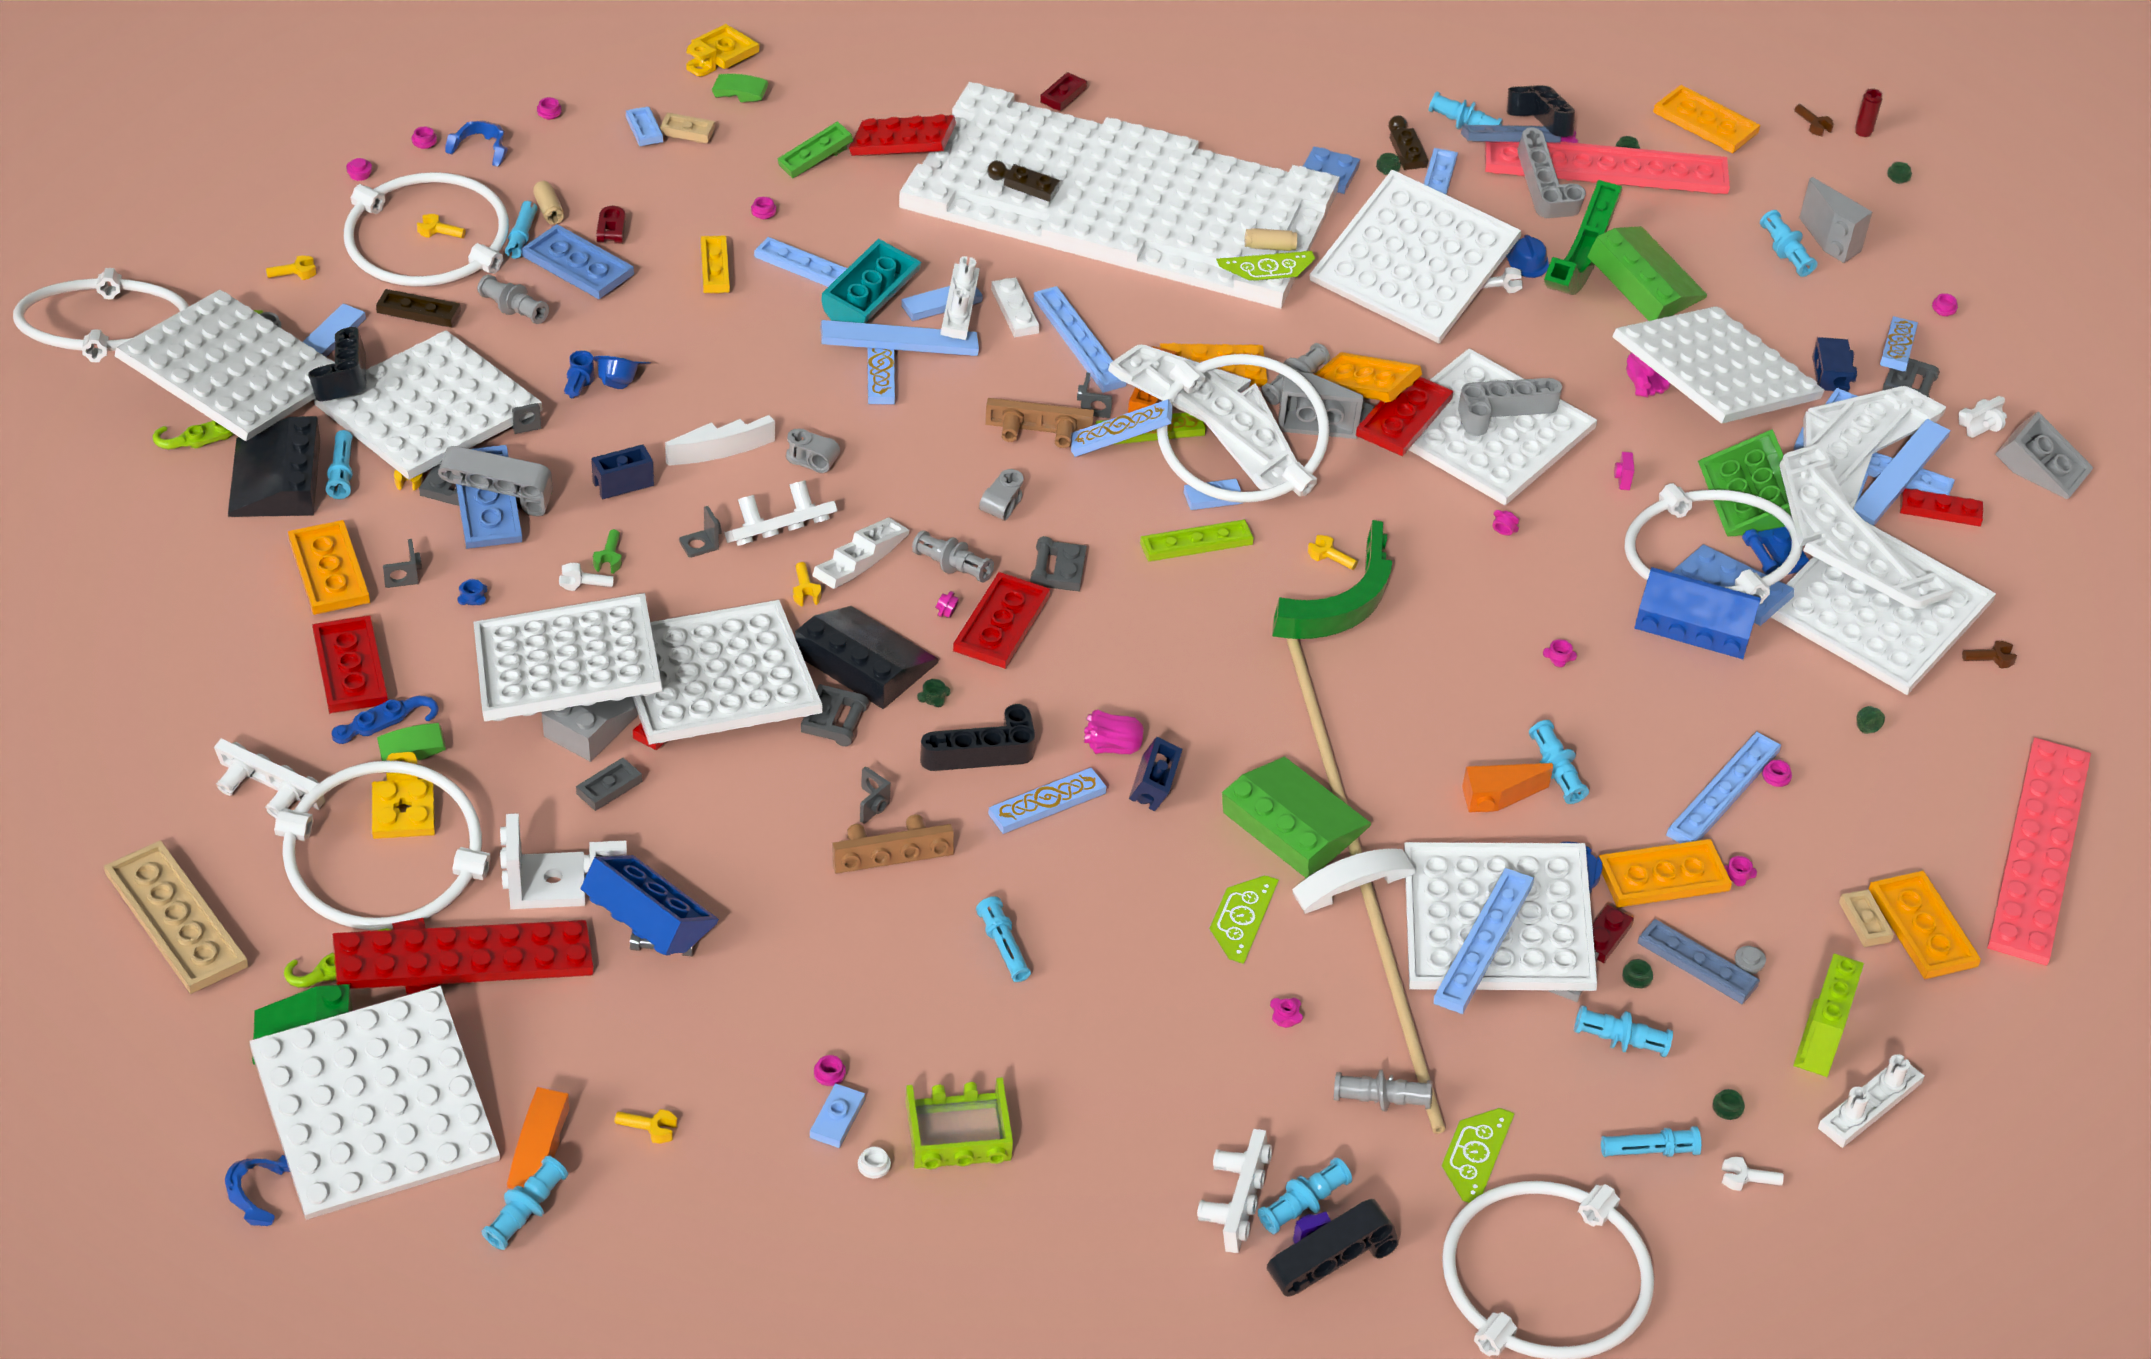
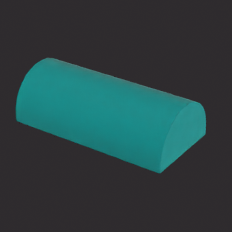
M878 238L822 292L821 301L825 313L832 321L866 323L919 271L921 261Z

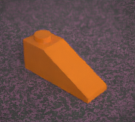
M1553 764L1466 767L1462 788L1468 812L1499 811L1548 788Z

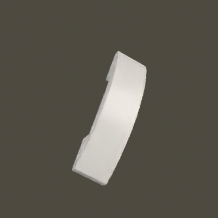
M1403 849L1372 850L1346 857L1320 869L1299 883L1292 891L1303 912L1307 914L1333 904L1332 896L1383 877L1389 884L1415 874V868Z

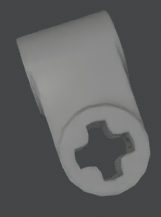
M793 429L788 433L789 449L786 452V459L792 464L812 469L818 473H826L840 454L838 443L831 438L813 434L805 429Z
M1007 469L1001 472L990 488L984 492L979 509L1004 521L1007 520L1014 508L1022 500V491L1020 490L1024 481L1022 473L1014 469Z

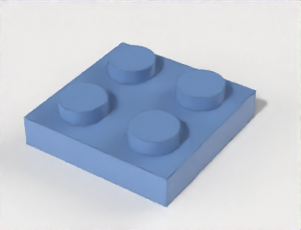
M1314 146L1303 167L1340 177L1338 192L1345 194L1359 168L1360 159L1351 157L1348 154H1340L1329 151L1326 148Z

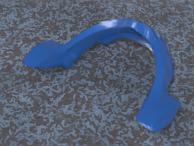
M467 122L457 133L448 134L445 152L448 154H453L459 143L470 135L483 134L487 140L494 137L496 142L493 145L495 152L492 165L496 167L503 162L508 150L502 145L504 130L500 125L491 122Z
M282 1155L276 1162L268 1159L240 1160L233 1163L228 1169L225 1176V1185L229 1200L245 1212L244 1219L250 1225L269 1226L273 1223L275 1216L258 1208L247 1198L241 1187V1178L248 1170L253 1169L255 1166L267 1168L279 1175H282L283 1172H290L285 1155Z

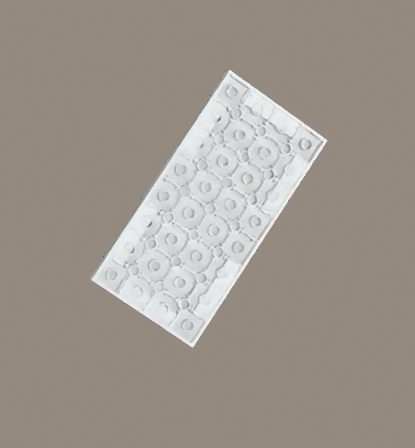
M969 82L952 108V115L955 116L956 125L944 151L929 152L924 162L916 165L900 191L899 208L1281 309L1296 277L1249 281L1220 268L1216 258L1309 251L1337 195L1340 177L1326 172L1307 169L1303 166L1292 165L1290 171L1287 172L1279 168L1260 165L1256 162L1240 160L1232 156L1198 149L1199 141L1186 136L1147 128L1139 124L1120 121L1116 118L1106 117L1103 124L1069 114H1062L1050 111L1049 109L1030 106L1026 103L1015 102V93L984 86L980 83ZM995 160L1002 161L1009 170L1013 164L1023 166L1060 180L1059 188L1051 201L1048 202L1003 186L1004 178L998 181L991 179L987 174V167ZM1260 228L1297 232L1296 250L1281 251L1245 247L1246 229Z

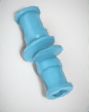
M1438 91L1435 92L1428 109L1430 112L1436 111L1451 120H1456L1457 129H1461L1462 125L1465 124L1502 125L1503 122L1501 118L1497 120L1482 111H1476V102L1467 107V100H1464L1461 104L1456 100L1441 96V93Z
M1771 210L1764 214L1760 220V225L1771 234L1774 240L1772 249L1776 252L1777 256L1780 259L1788 258L1797 268L1796 272L1801 277L1812 273L1816 269L1818 262L1815 258H1811L1808 255L1805 247L1800 243L1803 234L1800 231L1792 232L1789 226L1782 221L1778 210Z
M1550 720L1537 722L1530 728L1529 736L1537 742L1540 748V753L1543 757L1540 763L1553 764L1551 779L1554 778L1556 783L1560 785L1564 792L1563 798L1567 804H1575L1582 801L1588 796L1589 789L1586 785L1582 784L1575 766L1571 764L1576 757L1574 750H1564L1562 742L1553 731L1554 725Z
M1581 1005L1574 1025L1575 1033L1583 1031L1598 1035L1599 1038L1611 1039L1610 1048H1614L1618 1041L1621 1042L1622 1052H1626L1630 1044L1635 1048H1645L1659 1052L1662 1057H1667L1673 1039L1672 1030L1667 1029L1665 1032L1648 1027L1646 1024L1633 1023L1631 1013L1627 1011L1618 1019L1610 1014H1600L1587 1010L1586 1006Z
M545 1156L542 1160L543 1165L532 1177H529L524 1187L516 1186L504 1194V1200L507 1205L503 1207L500 1215L490 1226H485L481 1231L483 1237L492 1246L505 1250L508 1246L507 1241L518 1229L522 1228L531 1213L539 1217L543 1216L544 1210L539 1204L546 1200L550 1195V1191L560 1180H565L568 1176V1171L559 1161L553 1157Z
M1336 1157L1330 1161L1328 1167L1319 1173H1314L1308 1180L1303 1176L1291 1179L1286 1184V1193L1280 1196L1279 1200L1267 1208L1261 1207L1258 1209V1217L1262 1225L1270 1233L1276 1234L1283 1224L1297 1218L1307 1208L1315 1214L1320 1212V1205L1318 1203L1320 1199L1328 1197L1333 1190L1342 1184L1348 1185L1352 1182L1349 1168L1341 1159Z

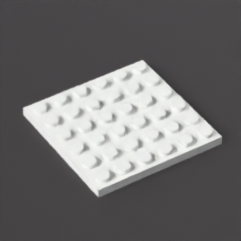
M1391 170L1310 273V281L1440 344L1519 240L1521 230Z
M221 289L116 347L114 355L245 441L315 399L308 373L317 367L335 363Z
M1716 306L1619 327L1615 329L1612 336L1721 424L1821 399L1825 391L1817 385L1813 378L1804 375L1798 370L1796 365L1787 362L1780 356L1778 351L1769 348L1762 342L1760 337L1748 332L1740 322L1733 320L1726 315L1722 308Z
M447 330L367 369L366 389L362 392L329 401H317L316 398L314 399V404L349 431L408 480L441 464L440 461L443 460L448 447L458 446L469 449L512 427L513 408L538 403L540 412L543 411L542 402ZM525 412L520 416L519 420L523 421L533 416L534 413Z
M1469 348L1429 380L1452 390L1453 397L1408 450L1506 506L1596 428L1597 419L1560 399L1558 409L1554 413L1490 417L1488 431L1484 435L1474 436L1467 433L1458 412L1463 385L1472 382L1523 379Z
M1867 523L1884 543L1925 573L1935 572L1946 580L1954 589L1951 597L1921 608H1908L1901 602L1813 556L1786 584L1794 588V597L1771 618L1908 695L1994 601L1996 593Z
M645 593L473 622L484 722L491 720L502 721L506 718L520 715L531 716L538 712L550 710L561 711L567 707L579 705L590 706L597 702L608 700L620 701L626 697L638 695L649 696L655 692L663 691Z
M780 600L650 622L663 691L655 692L649 696H632L649 745L822 713L821 700Z
M1404 843V853L1415 868V874L1405 877L1409 989L1438 990L1504 869L1507 868L1534 877L1533 887L1476 990L1596 991L1597 975L1585 843Z
M441 986L249 1041L305 1220L500 1161V1153Z

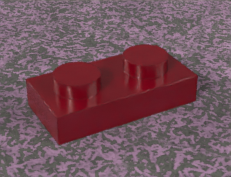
M1066 72L1041 94L1040 103L1061 111L1087 89V80Z
M1608 904L1592 924L1594 951L1599 953L1598 961L1602 963L1606 962L1630 930L1634 921L1633 917Z

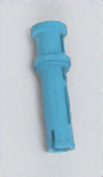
M340 430L336 433L333 464L329 466L327 471L329 481L326 483L325 490L334 499H344L351 492L349 481L352 479L353 471L349 466L353 436L347 430Z
M995 896L988 897L977 905V915L983 918L986 924V934L995 940L1001 956L1010 971L1012 980L1014 982H1022L1031 975V971L1027 967L1011 933L1012 922L1010 918L1005 916L1002 910L1003 903L1001 899ZM1008 947L1010 948V950H1011V952H1012V954H1013V956H1014V959H1012V956H1011V954H1010V952H1009V950H1008Z
M1691 1126L1690 1130L1672 1131L1671 1128H1664V1130L1656 1134L1602 1136L1601 1152L1603 1157L1662 1153L1664 1156L1673 1157L1674 1153L1692 1152L1693 1155H1700L1701 1135L1697 1126Z

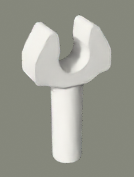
M1507 267L1502 276L1490 277L1481 289L1502 286L1508 294L1515 293L1523 288L1522 280H1511L1522 278L1521 270Z
M568 563L562 565L559 585L570 591H575L580 584L612 588L613 576L584 573L579 563Z
M1731 1157L1724 1160L1722 1165L1723 1171L1737 1173L1736 1175L1725 1173L1722 1184L1732 1190L1741 1191L1743 1185L1747 1182L1780 1186L1783 1184V1173L1749 1169L1742 1157Z

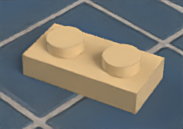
M667 112L660 130L663 135L672 138L708 143L715 130V121Z
M1869 889L1841 894L1839 903L1863 947L1892 942L1894 933Z

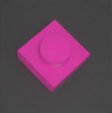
M1622 452L1620 462H1616L1614 466V478H1618L1620 490H1630L1634 475L1633 452Z

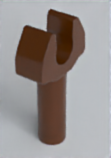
M1798 104L1795 107L1794 111L1810 123L1809 132L1821 137L1823 136L1824 129L1829 133L1832 132L1834 124L1829 116L1817 117L1802 104Z
M1995 641L1992 649L1963 650L1962 652L1963 661L1993 660L2001 669L2014 665L2017 655L2010 654L2013 645L2004 641Z

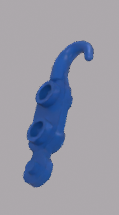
M420 695L401 701L388 700L367 711L360 712L354 717L351 724L334 727L331 733L332 739L336 743L344 744L351 741L353 736L357 734L362 736L373 735L380 730L398 724L413 709L420 706H426L431 709V712L425 717L426 721H430L438 714L439 707L432 698Z

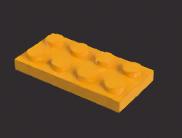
M1683 85L1678 86L1654 105L1653 113L1731 153H1734L1758 134L1760 124Z
M1160 343L1159 348L1175 351L1177 356L1199 363L1211 358L1232 354H1250L1264 357L1263 345ZM1229 365L1217 368L1251 379L1249 387L1255 383L1257 387H1262L1267 383V373L1264 367Z
M1340 352L1314 375L1363 395V398L1391 402L1423 374L1420 365Z
M344 520L288 531L289 542L313 615L370 603L369 593Z
M1711 839L1599 855L1602 862L1601 873L1617 908L1730 891L1732 885Z
M1924 870L1870 882L1868 889L1924 980L1979 966L1980 956Z

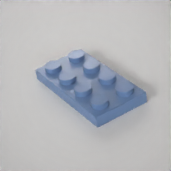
M558 224L522 248V257L597 299H601L634 275V266Z
M507 445L472 449L509 457ZM456 484L466 549L522 542V532L515 496Z
M1704 544L1671 571V573L1721 587L1735 586V579L1740 576L1742 571L1751 569L1753 573H1757L1761 578L1766 576V574ZM1780 581L1769 586L1770 595L1762 604H1759L1754 623L1759 626L1765 623L1794 597V588Z

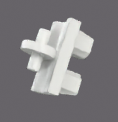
M1998 396L1990 401L1982 399L1977 402L1974 409L1965 408L1959 411V425L1967 427V436L1974 438L1989 429L1995 432L2005 427V419L2007 418L2006 413L2002 410L2005 398Z

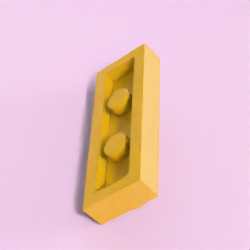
M701 236L703 293L729 292L726 236Z

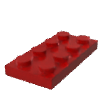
M938 114L926 117L917 115L909 118L890 117L888 119L868 118L862 120L849 146L851 156L944 151L956 125L955 116Z
M1419 377L1410 387L1402 391L1395 400L1391 402H1383L1381 400L1358 425L1355 436L1403 456L1452 400L1453 391L1423 377Z
M998 572L954 641L953 651L1006 669L1048 601L1050 589Z
M371 616L312 624L329 714L374 707L388 701Z

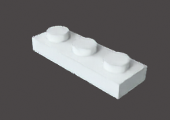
M1016 277L991 281V290L1014 338L1039 334L1037 319Z

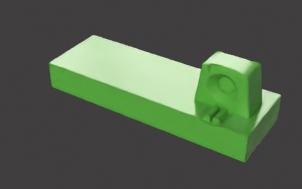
M837 121L777 159L779 166L789 176L795 178L832 154L837 156L846 150L847 144L853 141L852 134Z

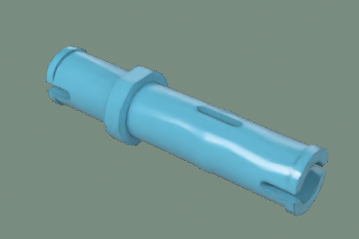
M524 201L522 203L515 226L508 235L509 242L505 248V253L509 256L510 252H512L511 258L513 259L521 256L522 248L529 240L528 232L538 210L536 204H533L532 208L530 207L531 201Z

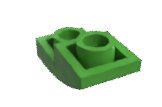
M719 74L712 92L715 97L737 95L740 102H756L762 100L769 83L767 80L750 75Z
M439 723L411 726L377 737L382 761H387L391 753L413 752L420 761L446 750L442 728Z

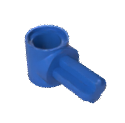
M576 351L569 357L568 382L564 392L572 399L580 395L583 386H588L594 382L593 355L588 351Z

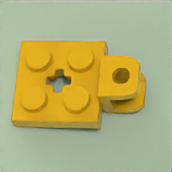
M724 24L691 40V44L687 46V54L695 58L687 62L686 70L701 77L715 71L716 64L723 69L729 68L758 53L759 44L731 26Z
M413 752L391 753L387 758V761L403 760L417 764V759ZM386 773L387 781L372 782L373 839L435 835L433 783L402 773ZM402 804L411 806L406 808V812L403 813L400 812L399 808H396Z

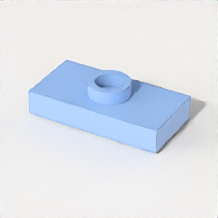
M650 107L626 110V119L639 146L663 142V134Z
M1237 479L1206 482L1221 489L1242 492ZM1184 485L1183 492L1190 510L1243 504L1216 499L1197 491L1189 485Z
M835 1083L810 1130V1138L840 1148L865 1101V1093Z

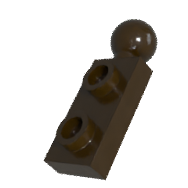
M1393 116L1388 123L1389 130L1391 131L1389 138L1403 169L1427 168L1428 158L1414 128L1407 129V120L1403 116Z
M995 160L987 167V174L991 179L998 181L1004 178L1003 186L1048 202L1051 201L1059 188L1060 180L1023 166L1013 164L1009 170L1002 161Z

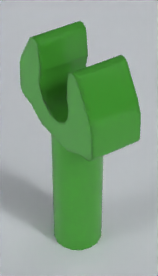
M615 529L609 531L605 549L593 553V566L597 572L601 570V565L605 562L610 563L612 574L621 568V554L615 552L620 532Z

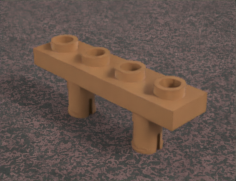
M988 398L985 425L1003 427L1002 439L1007 442H1013L1017 439L1018 429L1056 433V446L1067 448L1070 446L1073 432L1093 426L1094 410Z
M918 814L907 818L906 827L908 831L867 837L863 825L853 824L847 829L849 840L832 843L833 868L835 874L954 855V831L951 824L926 828L922 816Z

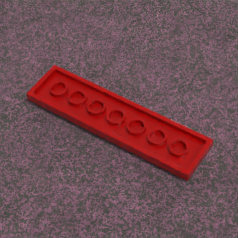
M586 920L333 933L332 937L336 985L349 984L350 989L593 976L594 967Z

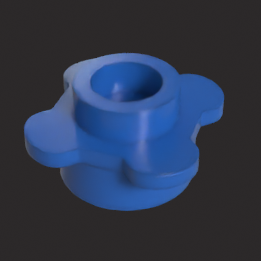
M469 579L459 586V591L461 592L457 598L459 604L483 605L486 602L484 593L487 592V586L479 580Z

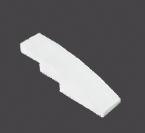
M767 415L746 425L741 419H738L720 428H716L712 423H709L665 442L666 463L671 466L705 462L740 454L775 441V420L770 415Z
M889 517L854 532L852 542L835 549L833 559L815 566L813 577L835 589L876 564L906 538L910 530Z

